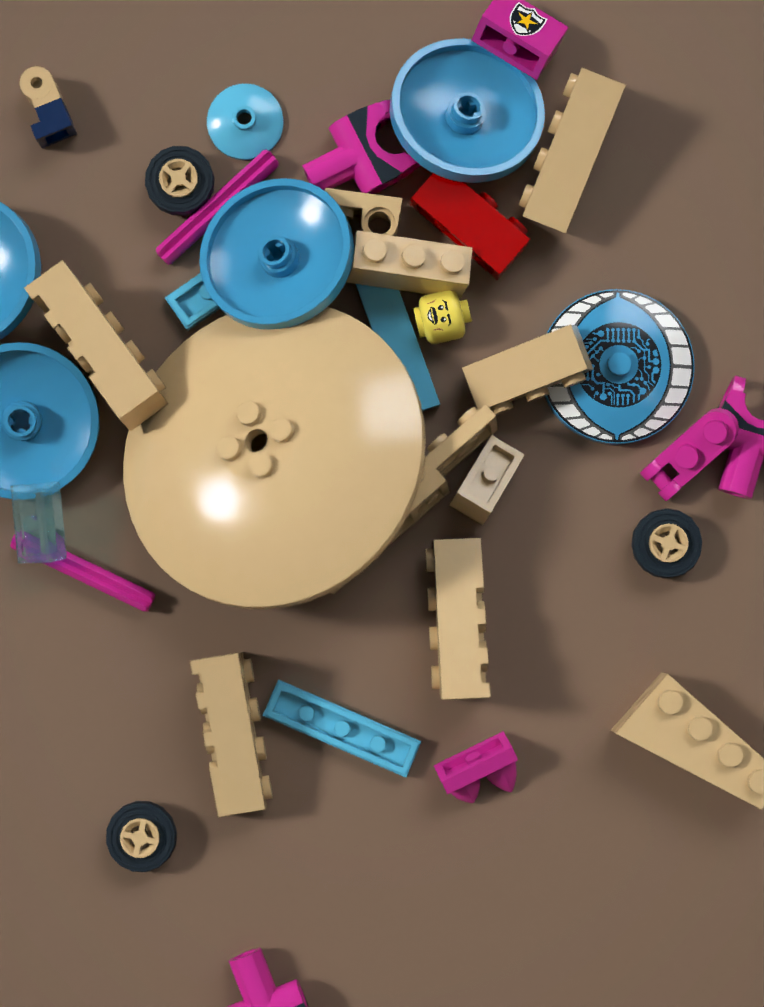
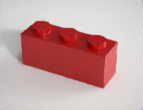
M433 173L411 197V206L454 244L473 247L472 259L498 280L528 246L530 238L526 236L528 230L516 218L511 216L509 219H506L496 210L499 205L487 193L481 191L480 194H477L467 185V182L450 180Z

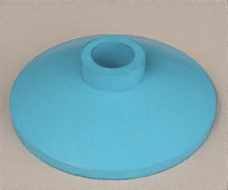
M237 84L226 88L213 100L207 115L208 133L214 145L223 154L238 160H253L263 150L271 151L278 143L284 126L282 109L276 98L266 89L254 84ZM244 112L252 116L251 121L245 125L237 121L238 116Z

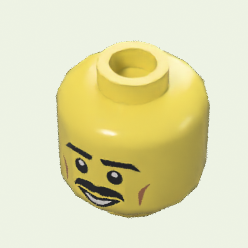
M442 291L424 295L419 299V307L413 308L420 338L426 337L427 341L431 344H439L462 338L466 331L465 323L472 322L467 299L459 301L455 291Z

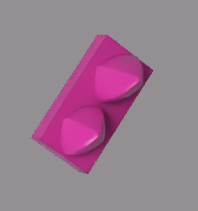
M503 731L435 764L434 768L447 795L451 793L461 801L474 803L479 793L480 779L485 776L496 787L512 793L517 777L515 761L518 758Z

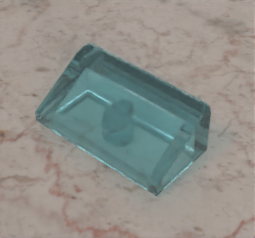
M59 482L11 485L18 564L51 563L64 560L66 558V544Z

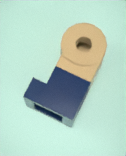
M39 66L30 67L25 70L20 78V88L30 104L34 106L40 122L30 126L41 148L43 149L77 135L58 85L50 72Z

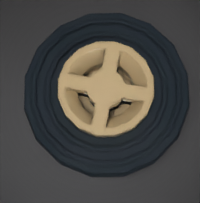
M172 146L161 150L151 159L145 172V187L150 200L161 211L170 215L187 216L195 213L210 199L214 191V174L209 161L199 151L188 146Z
M665 508L650 512L639 521L633 531L631 547L635 560L644 571L654 577L669 579L684 575L695 566L701 555L702 538L698 526L691 517L679 510Z
M135 801L124 805L112 816L106 830V844L111 857L121 867L132 872H148L159 868L171 857L176 846L177 829L173 818L163 807L151 801Z

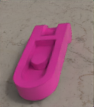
M716 408L706 412L652 460L640 474L646 481L651 479L660 489L658 494L665 501L669 500L687 482L731 445L738 435V420L733 413L726 409ZM668 463L679 473L673 479L662 469Z

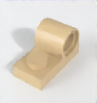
M325 188V192L337 202L348 220H352L354 215L362 216V231L372 232L368 227L369 223L375 218H384L390 224V229L384 234L397 235L401 217L402 198Z
M491 435L449 506L483 525L525 454Z

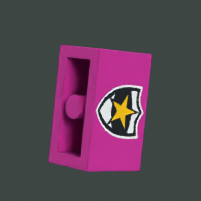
M493 0L483 13L471 41L537 80L556 53L568 26L525 0Z

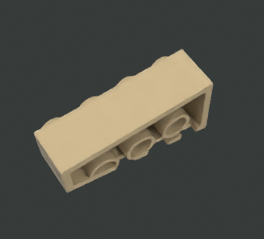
M581 68L579 75L570 74L563 92L564 96L569 97L564 113L556 110L548 130L549 133L554 134L550 148L548 150L541 147L533 169L540 171L535 186L526 185L519 202V206L525 208L523 217L563 233L567 232L626 86L625 84L585 68Z
M63 260L24 287L32 300L44 311V316L50 325L56 330L66 344L68 343L69 347L67 348L85 372L90 374V380L130 432L168 404L161 394V391L166 386L153 369L146 373L140 365V362L145 359L141 351L132 340L125 344L119 335L125 330L111 311L104 315L99 308V305L104 302L102 297L91 283L84 287Z
M481 538L433 540V548L426 549L427 572H434L435 587L427 588L428 611H436V627H429L430 650H438V666H431L432 690L439 689L442 700L489 698L490 683H486L488 648L486 640H484L486 615L485 604L482 601L484 582Z
M243 652L190 661L192 675L199 674L200 683H197L196 698L198 709L206 718V722L203 723V736L207 753L212 756V762H209V769L218 817L265 810L267 799H273L270 776H263L260 761L267 760L264 737H256L254 722L261 721L258 699L257 697L250 698L248 683L254 682L251 659L244 660Z
M661 672L610 730L755 807L763 809L764 758L669 674Z

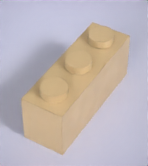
M358 230L354 235L353 264L346 281L347 283L422 294L455 291L459 299L469 286L473 247Z
M572 324L462 367L477 410L486 404L495 415L513 409L512 401L526 396L527 401L531 402L549 395L548 387L562 382L563 387L567 388L586 380L584 373L594 370L579 329L576 325Z

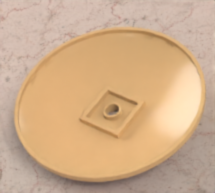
M330 307L325 308L315 317L299 325L271 330L251 328L225 315L201 328L185 340L156 371V374L166 386L161 391V394L168 404L131 432L130 430L128 431L123 461V482L130 517L140 540L157 564L174 580L196 594L228 606L245 609L290 607L309 602L343 586L363 572L393 540L409 513L420 484L425 457V423L420 399L406 367L392 348L364 323ZM259 434H267L268 442L265 448L259 452H252V440Z

